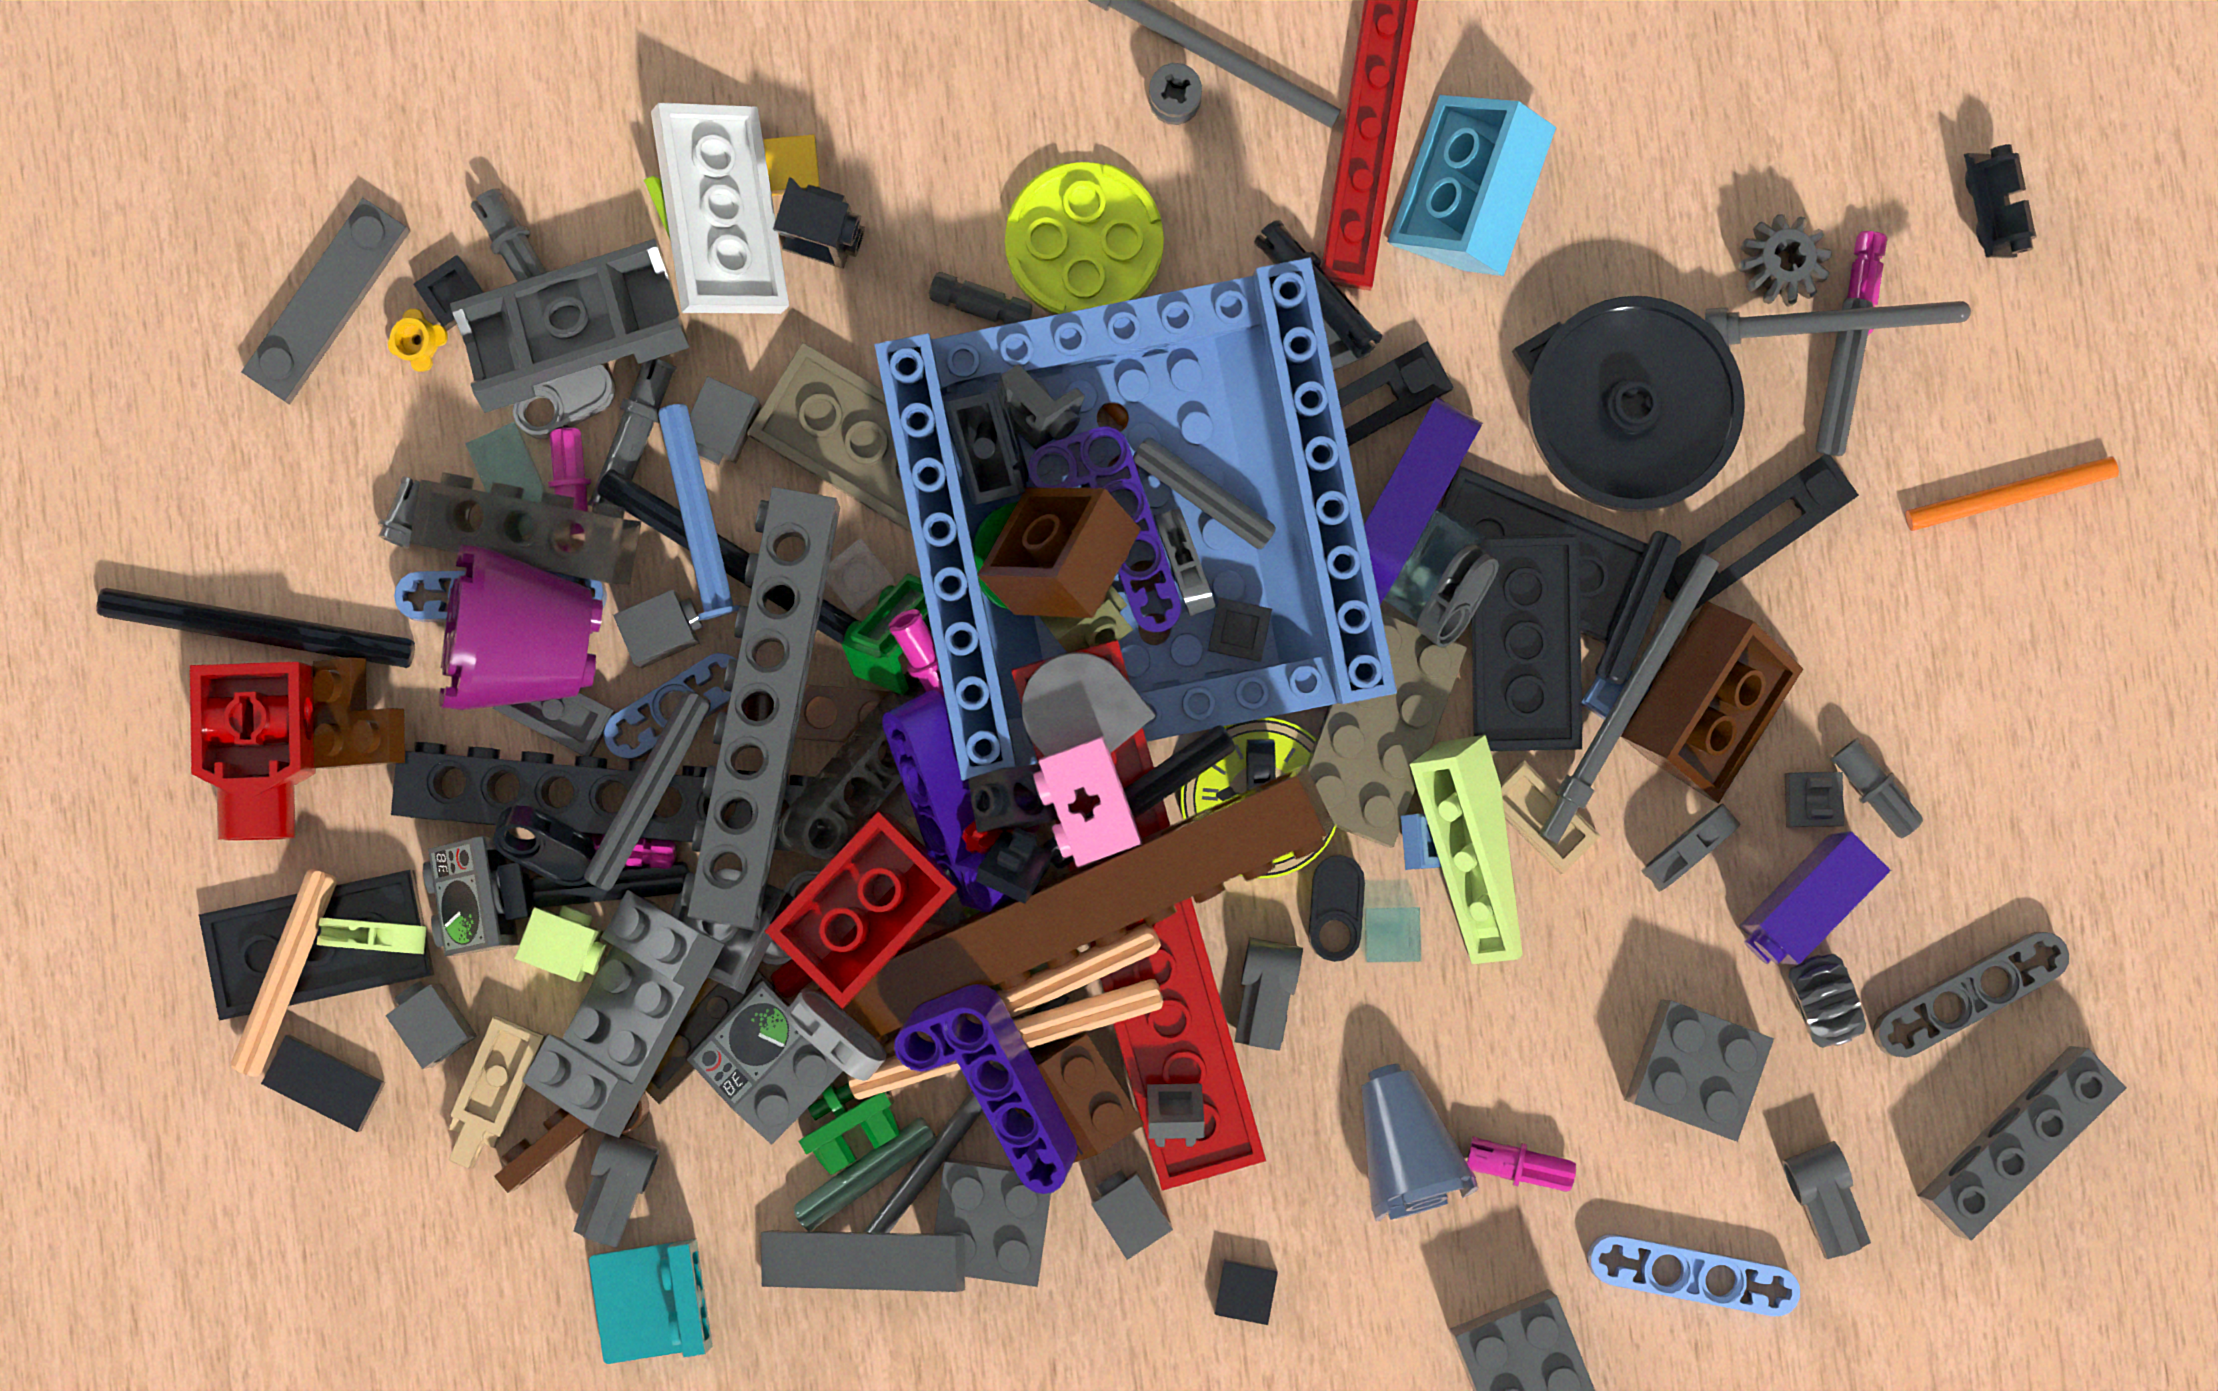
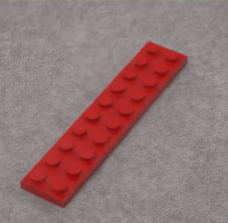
M1118 639L1068 652H1083L1102 657L1111 662L1130 683ZM1052 657L1011 669L1021 706L1025 688L1032 674ZM1143 727L1110 753L1123 789L1154 768ZM1032 741L1039 764V760L1045 756ZM1081 787L1076 789L1077 798L1074 802L1070 803L1073 811L1083 810L1086 815L1101 800L1098 794L1088 795L1085 788ZM1164 800L1134 819L1141 839L1170 826ZM1060 819L1055 820L1056 825L1061 823ZM1075 860L1068 864L1069 871L1078 868ZM1191 897L1174 904L1177 911L1173 915L1152 924L1161 945L1156 953L1100 978L1104 993L1149 979L1156 980L1162 993L1163 1005L1159 1010L1113 1023L1140 1117L1145 1124L1143 1125L1162 1191L1266 1162ZM1141 919L1128 926H1125V928L1127 931H1129L1139 925L1144 924L1145 921L1144 919ZM1095 940L1090 942L1091 948L1097 945ZM1147 1084H1202L1204 1138H1197L1193 1146H1186L1185 1138L1165 1139L1164 1147H1158L1154 1139H1149Z

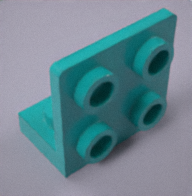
M697 1238L595 1254L589 1258L602 1356L606 1364L683 1353V1358L704 1355L713 1347Z

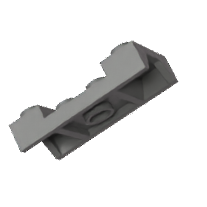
M655 238L450 303L453 316L465 343L474 381L471 383L472 392L484 413L536 397L534 385L634 354L638 364L690 348L665 260Z
M629 890L626 891L601 937L611 943L613 947L563 1038L561 1039L551 1034L547 1035L522 1081L591 1128L618 1138L725 945L660 909V905Z

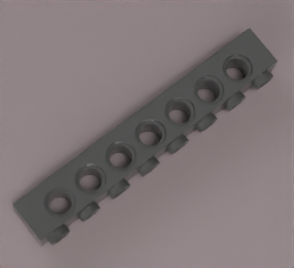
M772 486L769 501H760L755 524V531L763 533L759 554L750 553L745 573V585L752 586L749 606L740 605L735 623L734 636L735 638L742 639L738 660L729 659L724 679V691L731 692L728 712L718 713L714 729L713 743L721 745L717 766H708L703 785V797L710 798L706 820H697L692 841V851L700 852L696 874L687 873L682 891L681 905L689 906L687 916L693 920L758 931L840 513L837 498ZM788 537H798L805 542L803 554L794 561H784L777 557L778 545ZM779 589L793 592L795 594V602L788 612L773 614L767 610L766 603L771 593ZM767 642H778L784 646L785 650L782 661L771 668L758 665L756 662L758 649ZM763 694L773 698L774 709L767 719L752 721L747 718L746 705L752 697ZM751 747L761 750L764 760L761 768L756 773L742 775L737 772L735 760L742 750ZM736 801L749 802L753 809V817L750 823L741 829H731L725 823V812ZM727 854L739 856L742 861V872L738 879L731 883L718 882L714 874V867L718 859Z

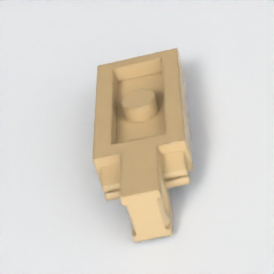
M494 1015L450 1114L453 1119L449 1129L459 1133V1137L449 1157V1161L468 1169L470 1167L474 1168L484 1144L492 1148L496 1147L500 1137H503L525 1088L526 1084L522 1081L547 1036Z

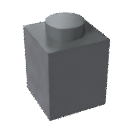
M707 376L689 415L700 459L717 466L720 465L722 458L735 464L737 463L748 438L747 432L762 407L757 397Z
M673 589L613 615L633 664L641 669L700 644L695 630L702 628L703 624L698 619L697 609L691 598L682 601L680 595Z
M421 981L413 984L394 998L398 1007L385 1015L422 1069L436 1066L477 1037L441 983L430 984L427 987Z
M1121 1169L1095 1186L1099 1196L1091 1200V1205L1127 1260L1173 1230L1172 1224L1137 1171L1126 1177Z

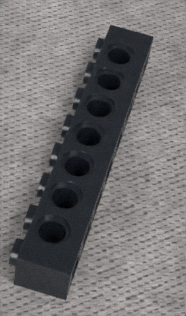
M414 742L413 752L405 751V763L396 764L391 815L406 818L497 825L501 812L508 807L518 805L537 809L581 833L606 835L618 812L610 813L604 808L602 804L604 789L612 783L620 782L626 788L628 794L645 762L629 761L627 771L607 769L608 759L598 757L575 756L574 766L553 764L554 754L522 751L521 761L500 759V749L468 746L467 756L446 755L447 745ZM682 765V775H674L668 787L676 788L681 795L682 803L679 811L671 817L664 818L655 809L640 838L692 843L697 820L707 819L710 798L703 797V785L708 767ZM458 768L465 776L466 785L459 796L449 798L443 792L442 780L448 771ZM737 770L742 775H751L757 772ZM513 773L520 784L519 793L511 802L502 803L495 793L496 782L502 775ZM790 775L789 785H786L784 799L789 805L790 813L786 822L778 826L774 850L828 855L834 790L821 788V777ZM567 778L572 783L574 789L573 798L566 806L556 808L549 800V788L555 780ZM746 801L735 802L736 808L733 816L725 821L729 828L741 829L750 823L753 817V809L751 804Z

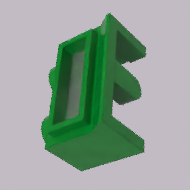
M907 573L896 586L890 585L886 587L879 596L878 605L863 621H855L849 626L844 641L841 644L854 676L901 695L909 689L898 660L903 650L895 636L891 634L889 624L897 615L916 609L920 611L922 619L932 635L920 577Z

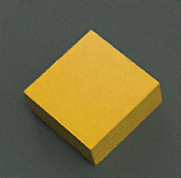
M815 134L763 139L772 196L784 195L789 177L793 178L802 190H807L808 184L821 188Z

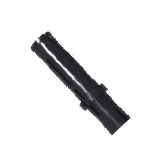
M1281 220L1273 221L1263 228L1261 232L1267 238L1264 239L1262 235H1257L1254 243L1258 248H1261L1274 264L1311 257L1323 320L1352 351L1355 358L1359 359L1370 353L1375 348L1374 344L1370 341L1373 340L1375 344L1379 343L1382 339V334L1369 323L1322 270L1320 258L1313 251L1306 252L1284 227Z

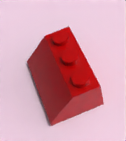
M877 812L769 925L765 932L841 1008H845L958 888L932 854L891 813Z

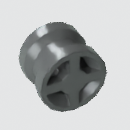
M1183 63L1164 65L1154 73L1150 81L1149 105L1152 113L1158 120L1170 125H1180L1190 121L1197 114L1201 105L1202 84L1199 75L1191 67ZM1172 83H1173L1174 85H1178V86H1180V87H1183V86H1186V87L1183 88V89H1180V88H1178V87H1173Z

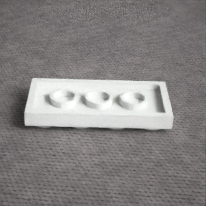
M658 103L652 109L651 116L681 312L781 314L789 307L778 232L773 230L776 219L758 107Z

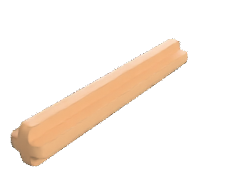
M309 869L306 872L231 1061V1067L240 1073L248 1076H258L262 1073L319 929V918H323L335 889L337 879L329 873L318 869Z

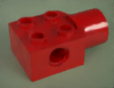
M299 661L190 665L191 774L217 787V840L249 841L295 838V785L316 774L313 745V666Z

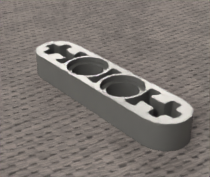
M2034 932L2021 937L1885 1011L1874 1024L1873 1036L1876 1045L1882 1052L1894 1057L1907 1058L1924 1051L2058 978L2065 972L2069 964L2067 945L2059 936L2053 933ZM2037 943L2040 947H2051L2054 954L2047 959L2050 967L2046 970L2044 966L2035 965L2021 971L2028 979L2023 984L2019 969L2008 957L2013 954L2015 962L2023 963L2036 954L2034 944ZM1992 966L2003 969L2009 980L2005 993L1996 998L1988 996L1981 987L1983 972ZM1944 992L1955 994L1961 1002L1959 1017L1950 1023L1940 1021L1935 1016L1933 1010L1934 1001ZM1920 1005L1923 1019L1934 1032L1928 1035L1927 1027L1920 1026L1906 1035L1909 1042L1906 1047L1900 1042H1890L1888 1035L1894 1031L1891 1022L1895 1019L1900 1024H1910L1921 1017L1914 1011V1008Z

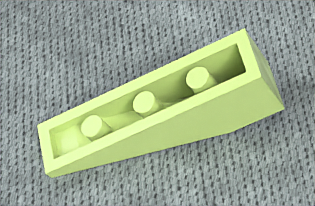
M1486 735L1439 742L1411 762L1410 767L1471 964L1517 960L1523 953L1502 791Z

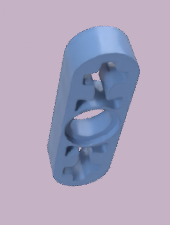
M725 653L709 655L614 714L608 720L604 729V740L608 749L616 756L628 760H636L649 754L660 736L656 737L655 729L649 727L637 736L640 745L633 749L628 744L618 745L616 739L623 734L620 725L626 721L634 727L642 724L648 718L641 713V710L650 706L653 719L664 728L668 720L662 715L661 702L668 693L692 691L697 694L687 685V681L695 677L697 685L701 687L714 677L711 671L712 667L719 665L726 670L729 659L735 658ZM717 686L703 694L711 701V708L705 718L729 704L730 691L724 692Z

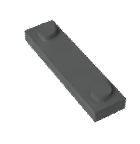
M362 198L241 373L290 405L406 239L410 230Z

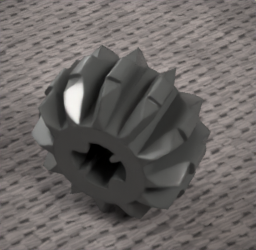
M1783 214L1775 216L1772 228L1768 224L1759 222L1753 228L1756 239L1747 238L1741 244V250L1750 257L1739 263V271L1755 273V276L1748 282L1746 288L1752 292L1762 284L1767 288L1763 295V301L1767 304H1771L1779 292L1782 301L1787 307L1793 306L1797 302L1798 293L1810 299L1817 293L1814 282H1824L1829 277V271L1819 263L1827 261L1832 256L1831 250L1815 247V244L1824 236L1823 230L1817 229L1809 236L1805 234L1804 229L1807 225L1805 217H1798L1791 226V229ZM1781 251H1786L1790 254L1788 262L1792 266L1788 270L1780 267L1781 258L1778 255Z
M1836 954L1816 955L1790 968L1788 976L1791 983L1790 986L1812 1042L1822 1048L1831 1045L1839 1046L1852 1041L1854 1037L1864 1034L1866 1027L1865 1015L1848 970L1840 957Z

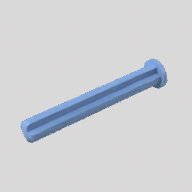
M685 404L665 406L659 410L658 416L704 610L703 613L698 614V619L707 620L737 613L740 605L733 606L688 408Z

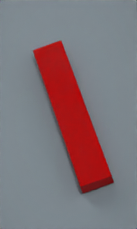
M1364 0L1321 266L1322 270L1337 286L1371 291L1373 287L1418 0Z

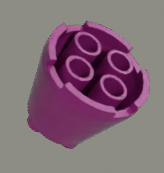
M461 544L457 554L456 566L465 567L464 576L459 575L458 578L454 579L453 588L450 589L441 657L442 675L451 676L450 687L440 688V707L469 710L576 697L580 687H591L595 676L596 654L587 653L589 637L593 632H599L603 600L593 599L591 589L488 548Z

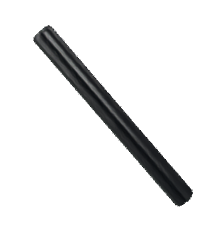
M609 469L604 474L596 489L601 497L689 550L683 519L679 509L613 469ZM717 533L726 574L745 585V573L750 553ZM779 589L771 593L768 600L789 611L794 605L795 594L786 589ZM823 599L817 630L842 644L849 626L859 620Z
M111 588L100 590L96 605L97 614L106 618L344 658H366L368 662L403 668L411 666L415 654V642L408 638Z

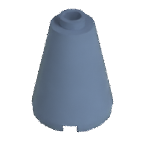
M1400 1064L1386 1065L1369 1072L1370 1081L1361 1086L1370 1201L1375 1221H1381L1387 1214L1390 1220L1441 1207L1448 1204L1446 1194L1448 1192L1460 1190L1462 1198L1476 1192L1478 1184L1474 1173L1412 1070L1401 1071Z

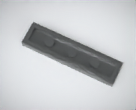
M761 1232L762 1287L929 1292L964 1291V1234Z

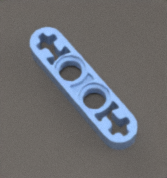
M1606 1234L1597 1238L1591 1244L1587 1253V1263L1591 1272L1602 1282L1613 1286L1767 1316H1783L1790 1313L1797 1306L1800 1299V1286L1796 1277L1790 1271L1772 1264L1617 1234ZM1612 1245H1619L1620 1254L1627 1258L1639 1260L1638 1249H1647L1641 1261L1642 1280H1633L1637 1270L1625 1266H1617L1614 1274H1607V1266L1599 1262L1600 1254L1610 1253ZM1662 1255H1673L1681 1264L1679 1279L1670 1285L1658 1284L1652 1275L1653 1263ZM1717 1265L1728 1266L1735 1276L1733 1288L1722 1296L1711 1294L1706 1287L1705 1281L1708 1271ZM1745 1270H1753L1749 1280L1766 1285L1771 1284L1773 1276H1779V1284L1787 1288L1786 1296L1776 1297L1774 1305H1768L1769 1299L1767 1296L1759 1292L1747 1290L1748 1301H1740L1747 1287Z

